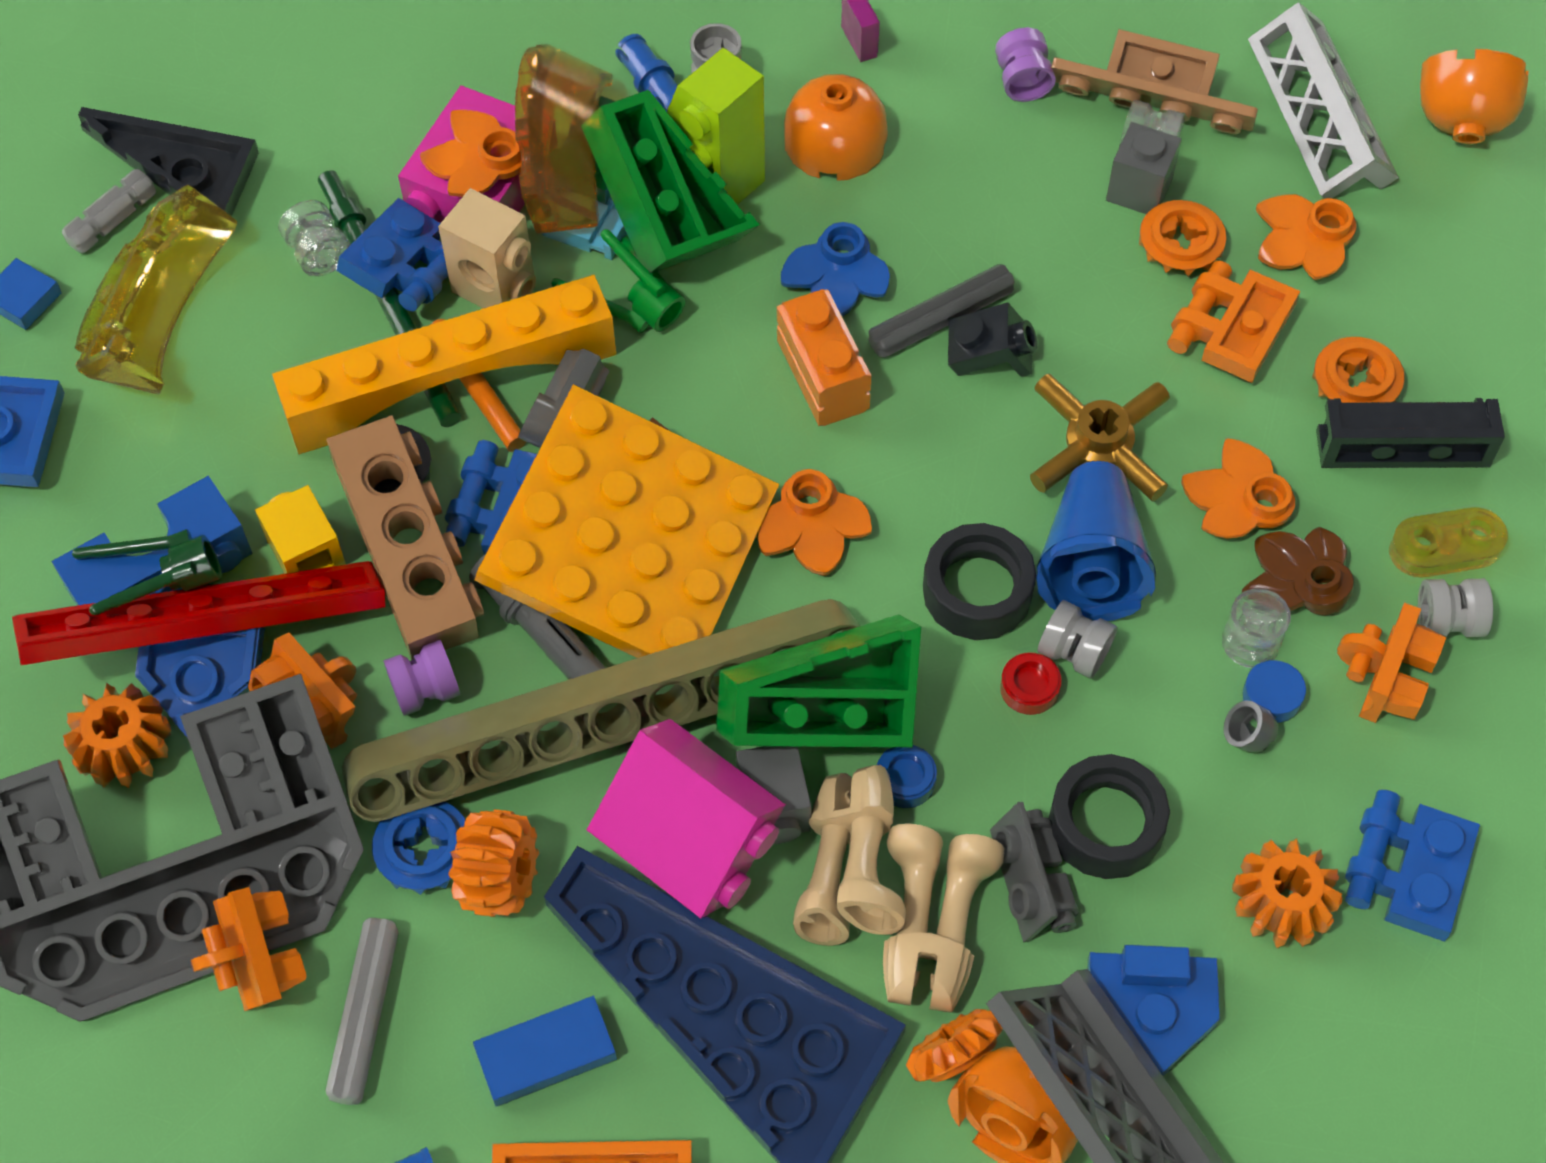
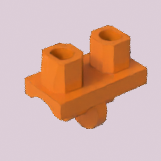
M1404 602L1386 645L1379 640L1382 633L1381 628L1373 624H1366L1362 633H1350L1341 638L1337 654L1342 661L1349 665L1346 676L1352 681L1362 682L1367 672L1375 673L1359 717L1376 723L1382 710L1413 720L1418 714L1429 683L1398 672L1400 665L1403 662L1432 673L1447 638L1425 626L1417 624L1421 608Z
M289 632L274 639L271 657L251 671L248 685L249 692L301 674L325 742L331 749L346 742L348 735L345 733L344 727L353 715L356 707L352 702L356 699L357 693L349 685L356 674V666L346 656L337 657L329 662L321 653H315L310 656Z
M250 887L230 892L227 896L213 901L219 924L202 929L208 954L190 960L194 972L213 968L219 991L237 986L244 1011L282 999V992L306 980L307 975L303 961L297 949L293 948L269 955L263 935L264 931L288 924L289 914L281 891L251 894Z

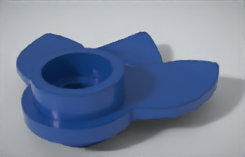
M848 222L832 224L826 228L816 244L796 248L788 256L781 271V285L784 287L811 289V293L821 289L829 290L841 316L851 311L856 305L860 294L870 297H884L888 290L890 278L886 263L870 252L869 241L862 230ZM839 250H846V251H849V252H847V253H840V252H837V251H839Z

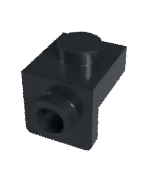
M1009 302L949 319L948 366L958 376L1006 362L1021 377L1032 374V353L1037 351V336L1032 324L1028 320L1024 321Z

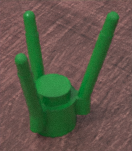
M602 230V239L639 278L628 294V300L632 303V311L605 299L611 315L626 321L639 333H642L648 325L656 332L666 330L682 313L685 307V298L673 289L658 272L651 274L638 260L628 237H622L619 241L610 230ZM554 278L551 281L552 287L568 283L559 278Z

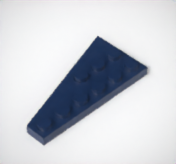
M577 846L544 895L546 906L777 1163H831L905 1034L906 1025L707 916L699 918L671 896Z

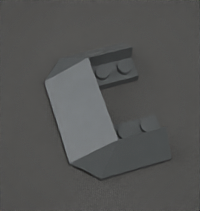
M301 674L180 716L222 834L102 877L60 759L0 779V987L18 995L23 994L57 1009L56 1011L81 1022L213 972V968L194 972L190 960L208 954L202 929L219 924L213 901L227 896L230 892L250 887L251 894L281 891L283 893L289 914L288 924L263 932L268 952L326 930L364 848Z

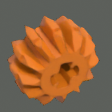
M108 683L105 685L103 697L97 700L83 694L82 703L85 711L67 713V723L71 731L63 735L64 746L68 753L72 755V763L76 770L84 776L91 774L95 783L103 788L115 777H117L121 785L129 788L132 774L139 770L142 774L153 777L154 768L150 760L168 758V747L164 739L171 736V725L167 717L162 716L163 709L159 701L152 695L144 697L141 690L132 683L120 695L116 688Z
M494 809V811L470 813L465 820L464 827H459L457 830L455 850L450 852L453 861L448 875L454 880L451 889L453 899L459 901L462 910L473 911L475 915L495 917V915L509 916L510 913H519L525 904V898H529L532 894V881L534 876L538 874L536 859L540 852L535 848L536 830L534 827H531L527 816L515 815L513 811Z
M1297 838L1288 843L1285 852L1271 839L1263 844L1260 855L1252 852L1247 854L1241 864L1243 873L1236 875L1232 884L1233 893L1242 897L1238 900L1235 907L1236 917H1255L1250 929L1252 937L1263 934L1266 929L1274 932L1273 941L1276 948L1285 945L1289 934L1302 947L1310 944L1314 937V931L1322 934L1328 932L1334 922L1331 912L1338 911L1342 904V893L1333 889L1339 879L1338 869L1319 868L1323 859L1322 849L1311 852L1308 857L1300 854L1301 847ZM1286 889L1293 892L1288 897L1281 895Z

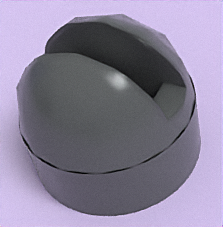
M1247 700L1237 703L1231 708L1225 718L1224 736L1227 742L1246 752H1262L1266 750L1278 735L1276 717L1267 708L1253 701ZM1253 718L1257 722L1256 728L1249 723Z

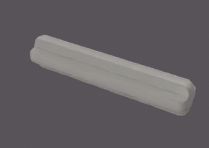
M372 917L363 922L325 1090L329 1100L339 1104L357 1105L363 1099L399 933L395 922L388 919Z

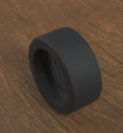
M986 523L965 524L944 533L930 548L923 577L925 606L935 622L953 635L972 640L997 638L1010 632L1028 614L1036 581L1033 556L1024 542L1005 528ZM980 557L995 561L1007 569L1013 578L1014 586L1011 595L1007 599L995 605L976 606L962 602L949 593L944 579L946 571L950 565L960 560Z
M1107 754L1089 756L1066 771L1056 785L1049 819L1052 823L1053 838L1057 842L1060 855L1064 861L1083 874L1102 879L1128 877L1148 866L1161 848L1167 830L1170 808L1166 790L1152 771L1134 759ZM1103 787L1123 791L1135 799L1144 812L1145 824L1143 832L1136 841L1129 845L1110 847L1094 843L1079 832L1073 821L1072 810L1074 802L1081 793L1089 789Z

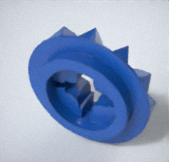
M443 801L380 821L372 841L373 858L379 873L381 872L396 889L403 887L414 890L420 895L426 889L437 886L446 889L450 879H452L448 875L453 861L450 852L455 850L457 843L456 832L459 827H464L465 818L454 806ZM423 826H426L432 844L439 846V849L429 850L427 859L424 860L423 865H419L414 851L407 849V846L418 844L419 836L423 833Z

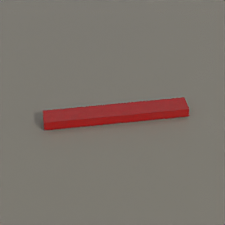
M364 561L201 586L189 591L182 589L149 594L97 616L90 614L89 607L94 604L90 603L12 616L20 665L22 666L385 608V590L372 561Z

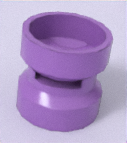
M1029 27L1017 28L1003 35L996 44L995 53L1000 68L1004 70L1002 74L1004 89L1007 96L1015 101L1026 102L1039 99L1049 93L1055 85V73L1051 69L1052 64L1050 60L1047 59L1049 50L1043 33L1037 29Z
M441 640L424 645L420 654L414 655V660L409 661L408 657L401 654L383 660L403 716L421 710L424 698L429 697L430 700L437 698L441 701H446L460 696L455 675Z

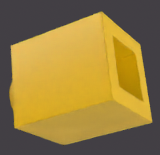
M309 485L293 492L281 493L272 498L268 504L255 509L265 538L285 574L346 564L338 538Z

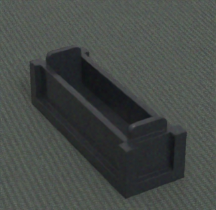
M1340 398L1327 399L1325 404L1326 420L1324 424H1318L1316 429L1321 468H1490L1505 438L1498 399H1486L1483 402L1482 398H1475L1474 402L1341 403Z

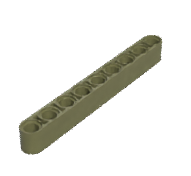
M833 599L821 600L362 744L352 749L342 764V776L350 806L354 813L363 820L373 822L387 820L633 741L639 730L668 719H672L678 725H683L715 715L718 710L720 676H713L718 670L764 657L784 648L789 649L828 637L837 631L842 630L844 632L860 627V624L849 609L840 601ZM675 684L670 691L656 695L661 688ZM617 703L613 709L598 713L603 706ZM550 722H560L550 730L540 731L544 725ZM501 740L497 746L491 749H481L490 741ZM430 760H443L440 764L434 767H422L425 763H427ZM370 779H384L377 785L363 786Z

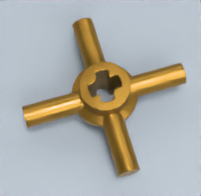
M1051 374L1044 375L1037 382L1034 388L1035 391L1069 422L1066 432L1068 447L1030 474V480L1038 491L1046 492L1081 464L1091 461H1104L1118 466L1125 473L1126 477L1151 501L1157 500L1164 494L1168 484L1132 451L1135 441L1133 426L1170 399L1169 392L1160 382L1153 383L1121 407L1117 403L1108 400H1096L1084 406Z

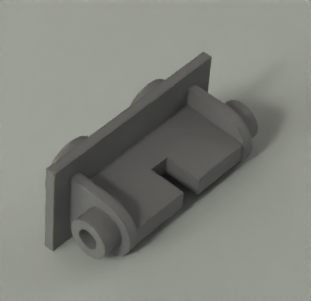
M1017 802L990 829L992 839L997 840L1004 847L1001 869L1009 893V908L1013 917L1017 920L1023 942H1029L1049 924L1054 933H1062L1075 928L1077 925L1075 916L1078 915L1079 909L1075 903L1067 874H1046L1045 867H1057L1063 862L1057 842L1053 838L1051 820L1044 818L1041 810L1033 809L1026 811L1024 803Z

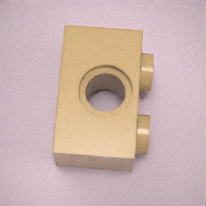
M470 188L438 226L452 293L481 308L532 294L536 284V276L534 275L526 216Z

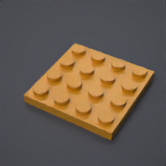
M573 384L478 568L474 580L636 658L681 645L712 634L779 484Z

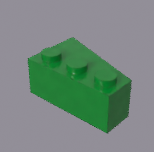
M649 90L600 106L581 125L635 254L651 274L735 243L760 226L750 212L745 214L726 192L724 187L727 184L717 172L712 174L690 148L693 145L691 140Z
M898 614L720 670L716 730L733 746L912 748L922 626Z

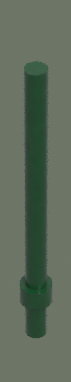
M328 170L318 177V183L330 205L328 215L336 231L341 235H345L348 243L351 245L366 230L364 227L366 217L358 201L355 198L349 197L337 172ZM395 287L382 299L376 296L395 335L417 329L409 312L400 304L399 293ZM445 383L424 390L442 427H451L460 421L461 414Z

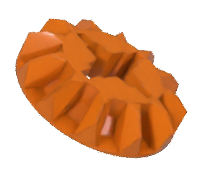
M1172 200L1155 206L1145 215L1140 227L1139 245L1145 248L1147 261L1161 263L1165 273L1174 268L1183 270L1189 277L1195 269L1202 268L1209 271L1214 261L1222 257L1226 244V230L1221 219L1206 206L1188 200ZM1177 226H1180V232L1184 233L1185 239L1190 241L1188 249H1183V247H1180L1178 240L1173 239Z
M1345 337L1335 340L1323 348L1317 357L1312 378L1318 383L1319 397H1328L1329 399L1340 398L1341 403L1397 402L1404 385V370L1398 357L1380 342L1365 337ZM1364 366L1368 367L1365 382L1362 381L1358 386H1349L1350 376H1354L1358 371L1361 372Z
M975 1009L967 1015L960 1014L955 1020L942 1024L934 1033L926 1035L922 1043L913 1047L906 1067L915 1081L930 1080L931 1082H940L954 1077L971 1067L983 1055L991 1052L996 1046V1038L1000 1035L1003 1028L993 1013L986 1009Z

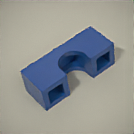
M209 476L157 503L168 528L167 536L185 529L189 530L192 539L205 535L216 552L222 574L231 571L242 559L253 554L241 523ZM102 533L76 548L111 542L106 534ZM73 550L51 562L77 606L97 603L109 598L111 595L162 574L159 559L168 555V550L152 551L139 556L118 555L87 559H75L72 556ZM167 586L150 594L169 592L173 590L169 586Z

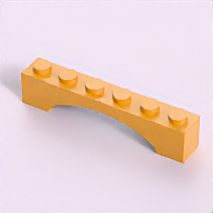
M594 274L272 373L298 454L300 455L328 446L327 438L357 428L366 420L399 401L458 378L513 366L559 365L567 349L572 351L586 349L600 356L601 360L615 356L617 354L613 317Z

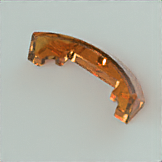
M550 44L527 48L521 59L518 71L519 76L515 96V136L522 160L521 174L519 175L521 193L536 234L596 227L599 221L595 178V158L581 125L597 110L604 87L612 85L613 74Z

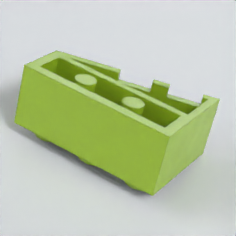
M723 47L677 86L667 113L691 140L693 145L690 148L712 174L717 172L727 184L724 189L738 205L765 181L764 75Z

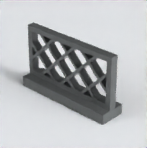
M1088 969L1076 970L1061 984L1000 991L986 1003L1093 1163H1224ZM1062 1072L1071 1079L1073 1085L1067 1081Z

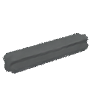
M997 264L870 328L868 331L869 344L879 357H887L948 326L949 319L973 313L1011 294L1014 290V277L1004 264Z

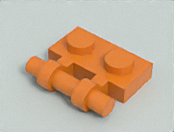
M1215 261L1209 271L1200 274L1192 288L1194 296L1188 307L1181 308L1171 323L1173 332L1167 341V345L1175 353L1184 354L1192 342L1198 340L1206 342L1207 345L1201 361L1252 383L1297 304L1300 291L1251 269L1242 284H1238L1229 280L1232 274L1231 266L1224 261ZM1218 305L1227 307L1221 320L1208 315L1212 307Z

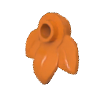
M452 110L450 122L455 139L420 153L421 162L428 171L439 178L449 179L447 185L448 194L456 197H463L470 188L483 194L499 179H508L518 175L528 163L527 145L515 131L501 127L494 116L473 110Z
M1290 194L1271 197L1257 204V213L1273 229L1259 249L1258 259L1262 263L1279 270L1293 269L1303 265L1307 274L1314 280L1331 276L1340 269L1345 260L1344 247L1352 241L1356 231V221L1353 212L1346 203L1334 198H1325L1313 204L1302 196Z
M1230 438L1225 440L1222 449V469L1197 471L1182 476L1181 484L1190 502L1199 509L1207 511L1202 522V530L1217 537L1226 539L1239 538L1250 533L1256 527L1275 528L1281 526L1290 519L1295 508L1294 493L1289 483L1283 477L1273 472L1270 458L1261 450L1239 440ZM1266 500L1273 505V507L1261 505L1257 501Z
M805 469L796 472L785 482L781 490V500L768 508L758 531V544L762 554L765 556L776 555L793 549L796 559L805 569L825 576L835 570L841 562L844 552V538H862L871 534V518L868 509L857 497L837 492L834 483L824 473L814 469ZM811 496L816 498L818 502L807 504L800 502V500Z

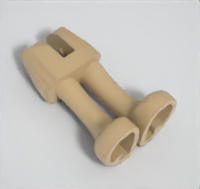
M872 765L857 769L852 778L846 773L827 776L818 792L808 823L815 833L821 835V840L810 883L797 902L793 918L796 934L810 943L825 946L840 945L848 940L850 923L865 932L877 935L897 933L904 927L906 908L902 898L891 889L881 885L877 874L879 845L882 836L891 829L894 814L891 782L886 768L882 765ZM849 844L848 861L843 880L840 883L842 862L847 845Z
M898 824L889 831L887 847L892 858L902 868L904 876L903 903L906 908L904 927L897 932V935L891 936L884 941L883 970L887 1000L891 1003L911 1006L913 988L916 987L920 972L916 971L918 958L937 961L935 974H930L932 996L929 1009L952 1013L967 984L975 957L970 950L965 948L967 920L973 895L981 881L995 874L1002 866L1004 847L997 840L977 834L958 835L951 840L947 859L946 890L936 934L928 933L932 888L940 862L943 840L938 832L929 827L917 824Z

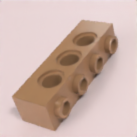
M393 415L327 438L332 462L375 570L384 587L385 595L411 660H414V655L420 654L424 645L441 640L444 649L448 650L479 638L476 617L484 615V610L474 584L469 582L462 585L455 566L463 564L462 556L453 533L449 531L441 534L434 516L442 514V508L431 481L421 484L414 466L422 464V460L411 432L400 435ZM386 479H395L402 483L397 490L391 493H380L374 490L379 482ZM404 529H416L423 533L417 541L410 544H401L393 540ZM425 579H436L444 584L433 595H420L414 591L416 585Z

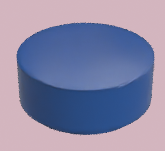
M1277 660L1264 661L1254 666L1249 672L1243 687V701H1253L1267 708L1276 717L1277 723L1285 722L1298 713L1305 698L1306 685L1300 672L1290 664Z
M913 745L912 748L891 747L881 755L877 765L885 767L889 774L895 807H917L931 797L935 789L937 769L933 758L928 752Z

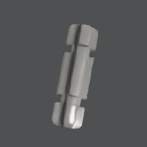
M134 169L120 180V183L123 185L119 188L117 185H114L82 212L85 216L83 219L77 216L63 227L62 234L66 242L79 253H85L99 241L96 238L98 234L103 237L136 210L133 206L135 203L141 206L155 194V186L148 175L140 169Z

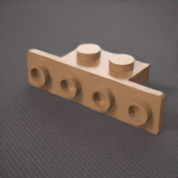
M1119 29L1107 70L1060 58H1054L1051 69L1055 73V82L1059 83L1058 87L1061 90L1070 94L1087 96L1089 91L1108 95L1110 102L1121 107L1136 109L1139 108L1140 104L1160 108L1159 113L1177 121H1189L1191 116L1211 121L1210 126L1212 128L1229 134H1240L1242 129L1253 131L1258 108L1209 96L1220 54Z

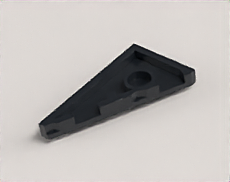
M81 107L78 116L81 122L80 126L85 133L134 169H140L150 177L155 185L216 230L226 231L259 154L255 139Z

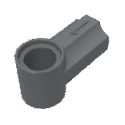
M567 349L545 393H539L518 438L541 448L573 384L599 396L610 371L601 362V357L586 349L579 351Z

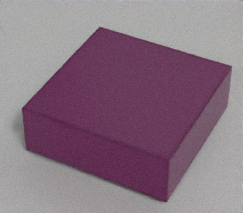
M842 0L841 28L859 61L864 62L877 58L880 21L869 1Z

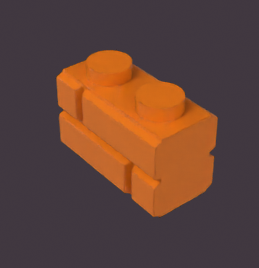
M821 289L782 302V304L777 306L778 344L818 426H826L868 410L870 408L871 394L869 391L871 390L872 375L863 357L859 356V350L829 290Z

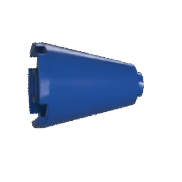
M1091 461L1076 467L1069 477L1038 562L1036 579L1038 593L1050 608L1056 610L1058 605L1063 600H1066L1080 607L1082 615L1092 621L1100 618L1106 621H1113L1134 614L1141 608V600L1148 593L1152 596L1155 590L1156 570L1125 473L1112 463Z

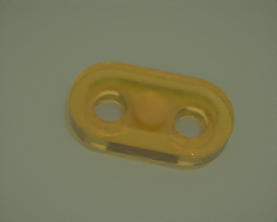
M1479 507L1414 516L1405 519L1397 526L1389 544V555L1393 564L1400 571L1419 578L1488 567L1497 561L1507 543L1508 532L1504 522L1498 515L1490 510ZM1471 529L1479 530L1486 536L1476 535ZM1415 537L1426 538L1431 545L1420 544Z

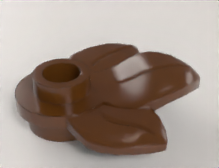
M1317 527L1304 540L1293 533L1283 531L1270 532L1255 539V553L1265 572L1250 581L1242 589V596L1249 602L1266 610L1279 613L1289 612L1304 606L1312 613L1328 615L1341 610L1351 598L1354 591V579L1351 571L1345 566L1347 549L1342 539L1335 533L1325 528Z

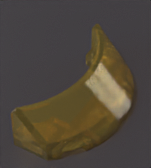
M189 184L159 201L147 215L145 224L139 234L121 249L96 290V294L84 315L76 339L75 349L82 353L75 364L77 370L90 379L159 395L165 384L162 378L164 356L177 319L199 279L234 233L238 221Z

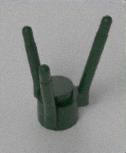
M185 529L170 536L75 548L72 551V556L75 559L101 558L168 550V555L159 559L162 574L92 604L89 607L90 614L94 616L100 615L167 586L173 591L179 588L189 591L201 586L213 585L212 582L221 579L222 571L212 544L205 535L192 539L189 530Z

